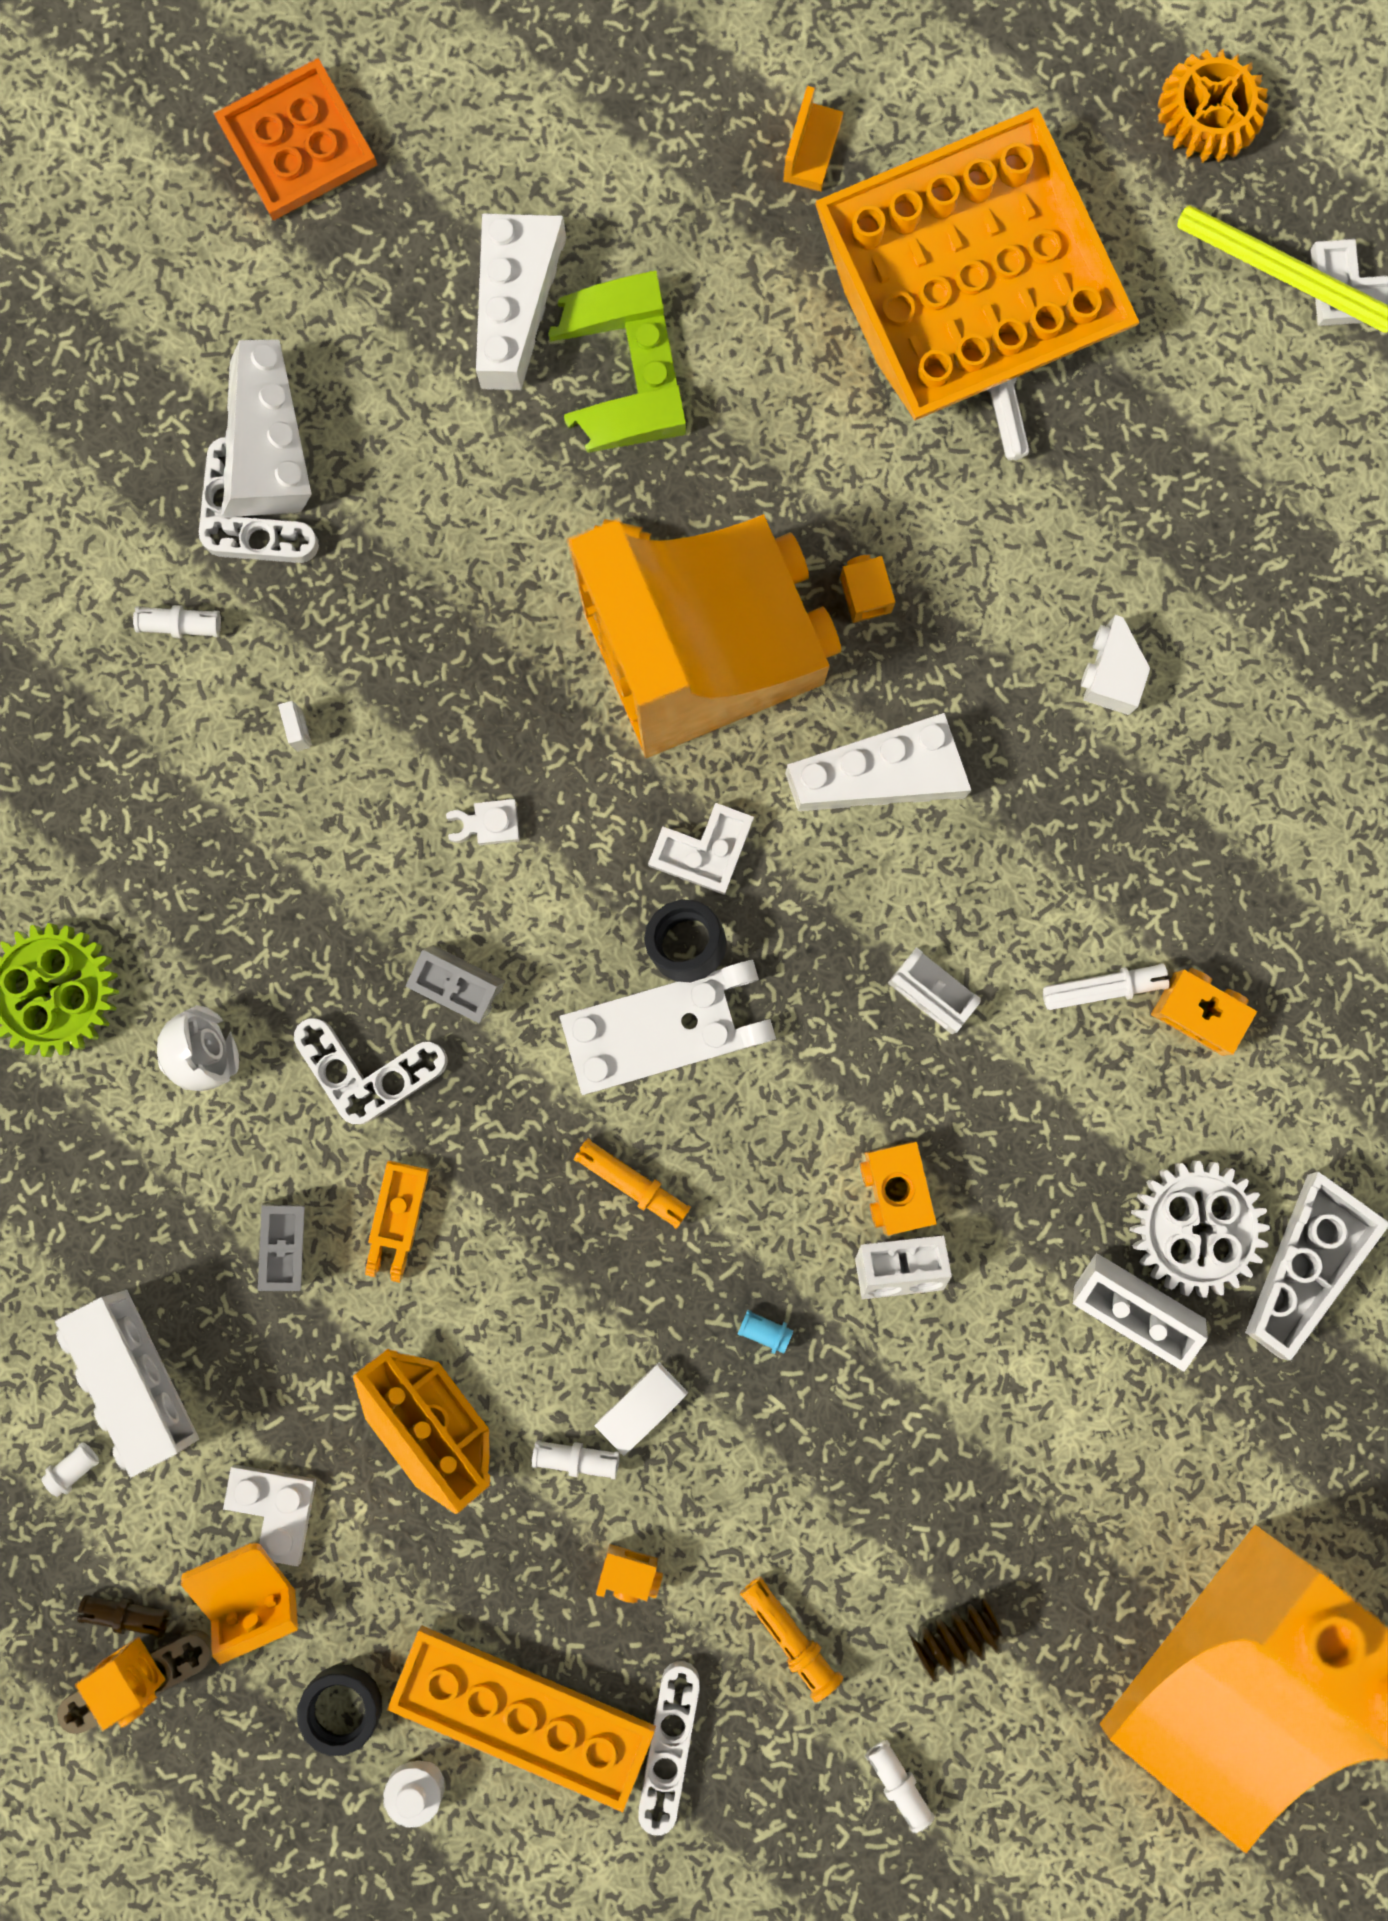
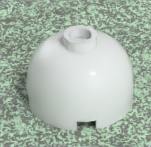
M197 1005L176 1015L165 1024L158 1037L157 1056L161 1071L173 1083L185 1090L207 1091L229 1082L231 1080L229 1079L230 1076L236 1074L239 1069V1053L233 1036L230 1032L226 1041L224 1040L220 1027L217 1025L223 1020L208 1007Z

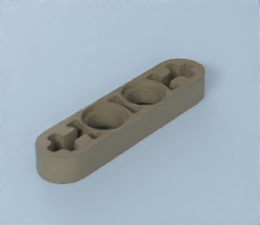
M198 1630L190 1631L149 1652L154 1661H159L164 1665L167 1672L165 1681L154 1693L157 1695L202 1671L213 1658L211 1637L207 1633ZM188 1642H190L193 1648L198 1646L202 1648L203 1652L198 1657L199 1662L194 1657H190L182 1661L178 1666L176 1665L175 1658L181 1656L189 1648ZM78 1689L67 1696L58 1707V1723L68 1733H83L99 1725L91 1710L83 1716V1719L81 1716L73 1718L70 1711L75 1707V1703L78 1707L86 1705Z

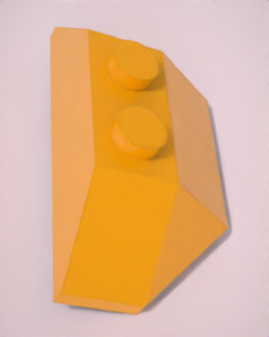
M387 1349L353 1375L365 1420L416 1488L457 1514L490 1486V1474H488L490 1459L489 1428L439 1362L413 1355L400 1354L397 1351Z

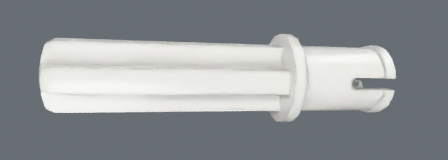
M1017 378L987 390L991 393L1005 457L1008 460L1015 461L1029 454V446L1014 387Z
M1164 963L1129 971L1126 967H1123L1118 973L1045 986L1043 988V1000L1048 1010L1123 996L1129 1000L1133 999L1134 994L1169 989V979L1161 977L1167 976L1168 973Z

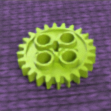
M47 923L45 932L39 926L30 925V937L23 932L16 931L14 932L15 945L5 941L0 943L5 952L3 957L0 956V1024H2L0 1038L6 1039L12 1036L9 1047L13 1049H20L25 1044L24 1051L27 1055L35 1056L40 1048L42 1057L52 1058L55 1049L59 1055L68 1056L70 1044L75 1049H85L83 1036L94 1040L99 1038L94 1028L96 1024L102 1026L110 1025L108 1020L102 1015L104 1011H116L117 1009L116 1006L107 1002L108 996L119 994V990L108 987V982L117 978L118 974L105 971L104 968L111 963L112 958L108 956L97 957L103 946L96 942L87 945L90 937L89 934L80 932L74 937V928L64 925L60 933L58 925ZM62 952L65 957V965L61 971L55 973L52 968V960L55 955ZM78 971H81L82 976L75 981L66 982L76 975ZM25 972L29 980L28 986L23 992L19 993L15 986L16 979L21 973ZM47 983L58 985L50 991L52 998L41 996L49 990ZM81 988L85 995L84 1002L79 1008L74 1009L71 1004V995L76 989ZM33 999L31 1002L27 1003L22 1008V1010L18 1009V1005L21 1002ZM44 1008L48 1015L47 1023L44 1027L38 1029L34 1021L37 1011Z

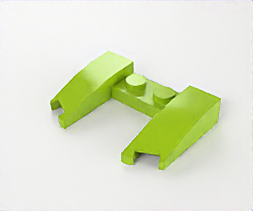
M657 271L622 277L560 297L558 306L564 307L559 326H550V342L625 328L638 394L606 401L564 414L565 424L569 429L579 424L590 438V441L585 445L586 451L590 453L686 435V422L667 334Z

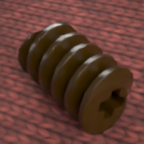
M985 1597L981 1600L982 1613H979L971 1604L966 1606L967 1620H964L956 1611L951 1612V1627H948L940 1618L936 1619V1634L934 1635L925 1625L920 1626L921 1641H917L908 1632L923 1669L933 1682L937 1683L940 1681V1666L949 1675H954V1660L956 1659L965 1668L971 1667V1652L982 1662L985 1661L986 1645H989L997 1654L1002 1653L1001 1639L1003 1635Z

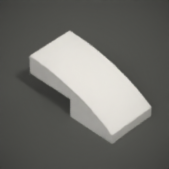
M658 1362L620 1401L598 1420L595 1427L624 1456L687 1395L688 1391Z

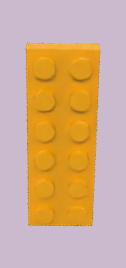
M423 1625L417 1632L387 1708L390 1712L621 1812L625 1809L656 1729V1725Z

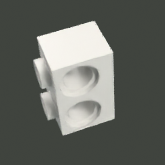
M944 1236L863 1244L860 1246L855 1258L862 1299L942 1291L952 1277Z

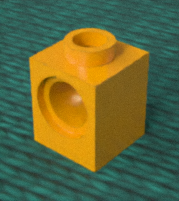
M861 555L850 559L847 565L842 568L840 580L852 622L856 623L892 613L896 602L883 557L871 559L870 555Z

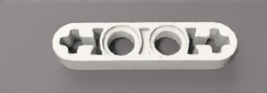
M676 1661L669 1664L664 1670L661 1679L653 1724L656 1725V1729L649 1747L639 1803V1822L641 1827L652 1835L668 1833L674 1827L677 1819L699 1694L698 1672L692 1664L685 1661ZM678 1673L686 1674V1681L692 1684V1686L684 1687L681 1705L690 1704L689 1709L679 1704H673L675 1685L670 1683L669 1680H676ZM667 1700L672 1704L664 1705V1701ZM669 1715L681 1717L685 1723L684 1731L678 1736L671 1737L666 1735L661 1729V1722L665 1717ZM669 1758L676 1763L678 1770L672 1778L661 1779L655 1775L653 1766L659 1759ZM658 1790L665 1792L663 1810L669 1813V1815H662L660 1821H653L652 1813L646 1811V1809H654Z

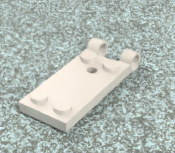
M744 961L716 970L706 978L691 983L675 982L561 1015V1024L581 1094H590L775 1040L776 1036L771 1019L735 1029L724 994L725 990L759 980L754 961ZM692 1013L697 1017L698 1023L695 1028L686 1029L683 1027L682 1018L685 1014Z

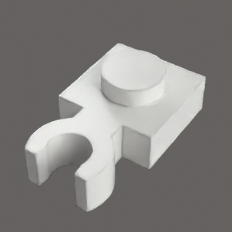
M515 799L474 803L475 815L468 816L460 810L446 813L448 821L461 820L464 823L463 830L460 833L448 834L451 842H465L474 834H477L480 846L520 841Z

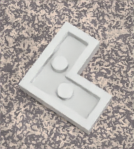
M1355 239L1314 243L1310 249L1312 267L1388 305V276L1359 278ZM1315 298L1318 326L1364 323Z
M715 803L701 840L662 827L648 866L725 895L754 817Z
M235 1464L230 1470L223 1509L263 1516L264 1521L259 1544L273 1562L299 1566L303 1555L316 1479Z

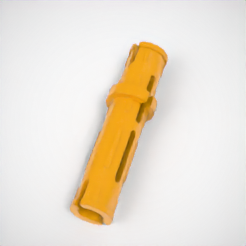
M589 1138L585 1140L580 1147V1152H577L573 1159L637 1201L638 1208L643 1211L646 1208L673 1225L675 1229L679 1227L691 1209V1206L684 1204L662 1189L661 1182L656 1179L653 1182L599 1147Z

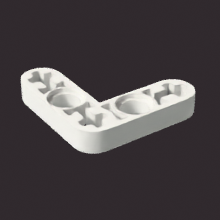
M226 437L213 441L207 452L199 525V539L203 546L213 555L220 557L295 563L307 562L313 559L318 552L319 542L312 528L305 523L244 518L242 516L221 517L222 507L216 506L213 503V497L217 490L224 488L223 477L225 467L218 458L226 455ZM222 527L227 535L239 536L241 547H237L238 543L233 538H221L220 545H216L210 535L217 534L218 529ZM257 530H265L270 534L269 543L262 549H253L249 545L251 534ZM281 531L280 535L283 539L291 541L297 540L298 534H303L309 543L301 545L300 551H296L292 544L280 542L281 550L277 551L279 546L277 532Z
M307 1019L302 1021L294 1032L296 1047L341 1117L351 1124H365L372 1121L439 1077L447 1066V1055L440 1045L432 1042H422L364 1078L327 1022L320 1019ZM309 1027L314 1030H323L324 1034L320 1037V1042L326 1050H330L333 1045L337 1050L334 1053L325 1055L318 1063L314 1057L320 1056L322 1053L316 1045H306L304 1041L309 1037L307 1032ZM423 1050L430 1054L436 1052L438 1058L434 1061L436 1068L431 1071L424 1067L415 1072L414 1074L420 1080L414 1084L410 1072L401 1064L408 1060L409 1067H413L422 1060L420 1053ZM333 1060H341L347 1066V1076L338 1084L330 1082L326 1076V1067ZM391 1071L399 1072L405 1081L403 1090L396 1095L387 1094L382 1086L384 1076ZM373 1082L376 1094L385 1103L379 1107L378 1100L369 1102L364 1107L366 1114L363 1117L359 1113L350 1114L349 1108L353 1105L351 1098L355 1095L358 1099H363L372 1094L373 1092L367 1086Z

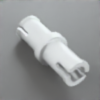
M173 605L171 609L136 606L133 615V625L136 633H169L173 638H182L184 634L219 637L221 616L219 611L184 610L182 605Z
M536 1440L533 1450L532 1467L568 1471L569 1476L578 1477L579 1473L616 1480L620 1452L583 1448V1443L574 1442L573 1446Z
M881 1741L869 1749L865 1757L870 1761L885 1786L884 1794L890 1801L894 1800L910 1826L912 1833L920 1832L934 1821L935 1815L930 1811L915 1787L916 1779L912 1772L905 1771L890 1747L889 1741Z

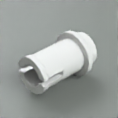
M81 1442L74 1451L55 1467L50 1465L46 1468V1474L42 1477V1483L56 1497L62 1493L68 1494L72 1490V1484L93 1466L99 1464V1458L90 1446Z

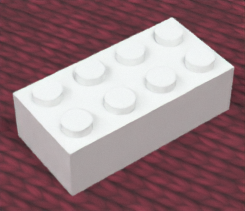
M128 1290L101 1297L55 1321L59 1329L57 1331L58 1342L67 1354H71L78 1368L75 1371L76 1379L83 1391L90 1393L96 1406L94 1409L96 1421L102 1430L108 1431L115 1445L113 1447L114 1458L122 1470H127L130 1478L170 1458L199 1440L197 1432Z

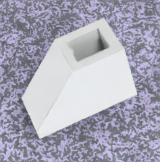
M1115 615L1107 626L1101 625L1096 634L1093 649L1099 651L1095 664L1088 663L1081 681V687L1087 688L1083 701L1130 715L1139 706L1150 667L1124 618Z

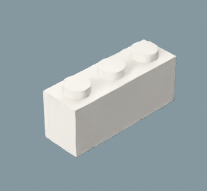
M1098 1253L1095 1254L1074 1286L1073 1304L1184 1372L1208 1339L1205 1318Z

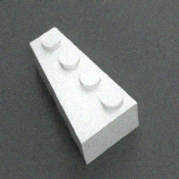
M482 214L476 372L481 389H522L535 345L537 330L546 308L545 303L555 278L560 253L563 251L566 241L563 216Z
M239 340L231 358L229 369L228 427L225 446L227 447L223 477L224 500L222 502L221 517L300 513L312 493L280 340Z
M945 713L788 764L785 772L798 811L848 808L861 805H888L889 803L927 802L939 799H965L971 792Z
M1320 1172L1308 1174L1245 1333L1278 1358L1291 1361L1386 1231L1388 1221Z

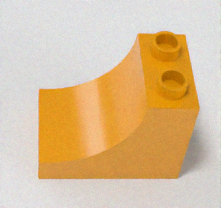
M764 514L727 528L679 539H637L624 533L619 519L568 539L584 614L645 758L654 756L824 685L830 666L827 658L841 653L840 640L827 610L822 606L807 613L794 585L809 579L807 564L795 536L790 532L774 538Z
M1254 1525L1103 1718L1100 1726L1110 1741L1247 1854L1270 1824L1291 1803L1319 1781L1334 1772L1359 1762L1375 1759L1388 1760V1627L1319 1570L1257 1525Z

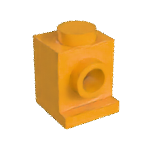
M609 1544L596 1595L604 1597L605 1591L608 1589L614 1591V1597L629 1603H637L638 1599L648 1601V1597L656 1599L663 1573L656 1571L658 1558Z

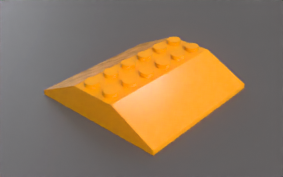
M1038 107L816 200L815 205L849 304L878 366L915 421L1139 324L1136 313Z

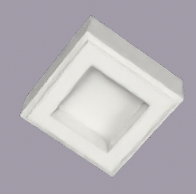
M293 701L279 704L278 707L289 745L296 751L311 748L310 745L312 743L302 709Z

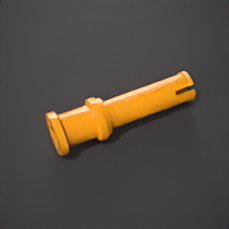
M761 1576L757 1577L744 1587L745 1589L740 1592V1595L751 1606L757 1617L787 1655L788 1668L792 1673L797 1672L812 1691L810 1694L811 1699L815 1703L823 1700L842 1683L844 1677L839 1671H833L820 1654L821 1646L818 1642L806 1638L779 1600L770 1591Z

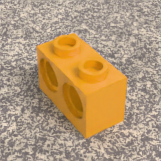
M138 1636L103 1659L75 1685L104 1731L116 1722L122 1728L145 1712L144 1708L157 1699L154 1692L165 1681V1678Z

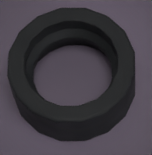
M680 899L665 904L653 914L646 926L644 937L647 954L664 976L676 982L691 983L706 978L718 968L725 957L727 940L724 928L709 906L697 900ZM688 920L703 923L709 933V942L702 953L694 959L684 962L673 961L666 956L662 943L671 928L678 923Z
M334 1665L319 1672L304 1690L297 1707V1725L303 1739L315 1751L328 1756H346L361 1749L373 1735L382 1714V1695L376 1681L367 1672L352 1665ZM333 1685H344L353 1689L362 1698L364 1703L365 1715L361 1725L355 1731L346 1735H337L327 1731L318 1722L315 1715V1704L319 1695Z

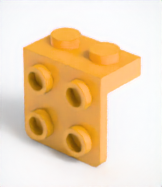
M258 1543L245 1545L191 1569L181 1576V1586L211 1621L212 1657L219 1665L298 1630L295 1589Z

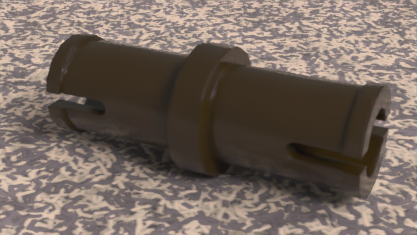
M86 1594L78 1608V1613L84 1614L77 1616L79 1623L110 1627L114 1633L125 1634L126 1631H132L161 1638L167 1629L169 1621L163 1618L169 1617V1610L135 1605L132 1599L122 1598L119 1602L92 1597Z

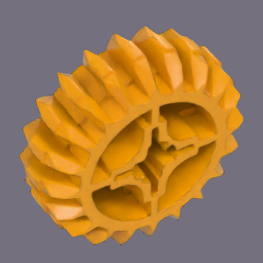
M1208 49L1201 53L1199 59L1191 54L1186 58L1184 64L1178 63L1174 67L1171 76L1166 78L1163 91L1158 100V108L1161 109L1158 115V123L1166 124L1163 130L1164 137H1176L1173 142V150L1182 145L1186 146L1187 158L1192 156L1195 151L1200 152L1202 163L1208 160L1210 154L1213 153L1214 158L1219 163L1226 154L1234 158L1242 148L1246 149L1251 145L1255 135L1259 134L1263 127L1264 117L1268 111V104L1264 102L1267 98L1268 89L1259 87L1262 83V74H1250L1252 62L1242 66L1238 63L1239 53L1233 56L1232 59L1225 58L1224 49L1219 51L1216 57H1212ZM1232 95L1237 100L1239 106L1233 101ZM1184 97L1188 100L1187 105H1188V106L1192 109V111H1193V114H1194L1193 117H1192V115L1189 113V111H1188V109H1187V107H1186V105H1185Z

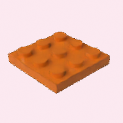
M319 58L214 113L217 122L273 221L377 166L372 151Z

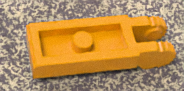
M391 1160L387 1161L368 1243H371L365 1275L376 1276L381 1266L383 1246L397 1249L390 1275L391 1281L401 1282L408 1252L412 1250L430 1169Z

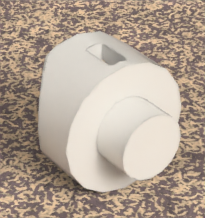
M426 1761L407 1762L398 1766L391 1773L383 1793L384 1807L389 1817L397 1824L405 1827H420L429 1822L437 1813L445 1791L444 1777L440 1769L434 1763Z

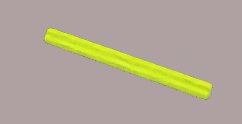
M1191 205L1186 206L1182 211L1177 224L1179 229L1383 333L1388 332L1387 304Z

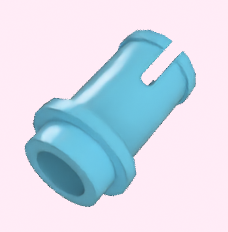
M747 1310L737 1335L747 1337L772 1348L771 1353L773 1354L776 1351L784 1354L794 1330L787 1328L788 1323L786 1322L780 1325Z

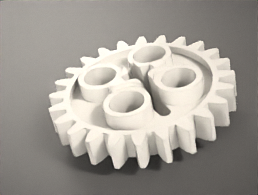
M1192 1160L1189 1172L1184 1163H1175V1176L1168 1170L1162 1169L1160 1170V1176L1163 1183L1159 1184L1153 1180H1148L1146 1183L1153 1193L1150 1196L1137 1195V1198L1145 1206L1143 1210H1131L1132 1215L1141 1219V1224L1130 1227V1231L1141 1234L1142 1239L1134 1243L1132 1247L1137 1250H1146L1147 1254L1139 1262L1144 1266L1155 1264L1150 1274L1152 1278L1158 1280L1167 1275L1164 1287L1172 1290L1180 1282V1294L1189 1296L1195 1286L1197 1295L1207 1298L1209 1286H1211L1215 1294L1224 1295L1223 1282L1237 1289L1240 1287L1237 1274L1250 1278L1253 1276L1247 1266L1249 1261L1262 1264L1263 1260L1254 1252L1256 1247H1268L1269 1244L1259 1239L1258 1234L1270 1230V1226L1258 1223L1257 1218L1264 1215L1267 1209L1253 1207L1252 1203L1258 1199L1260 1194L1258 1192L1244 1193L1249 1182L1247 1179L1240 1178L1232 1182L1235 1173L1234 1169L1226 1168L1219 1175V1164L1209 1162L1204 1172L1201 1161ZM1197 1191L1201 1193L1199 1206L1195 1200V1193ZM1218 1196H1222L1227 1203V1211L1221 1218H1216L1211 1209L1212 1202ZM1176 1197H1181L1186 1205L1185 1213L1179 1219H1174L1169 1210L1170 1203ZM1199 1223L1206 1224V1231L1200 1232L1199 1235L1192 1232L1193 1226L1199 1225ZM1224 1238L1228 1242L1229 1251L1225 1258L1217 1260L1213 1253V1247L1216 1241ZM1183 1239L1187 1244V1254L1182 1260L1175 1261L1171 1254V1247L1175 1241ZM1200 1250L1204 1257V1264L1202 1266H1199L1197 1262Z

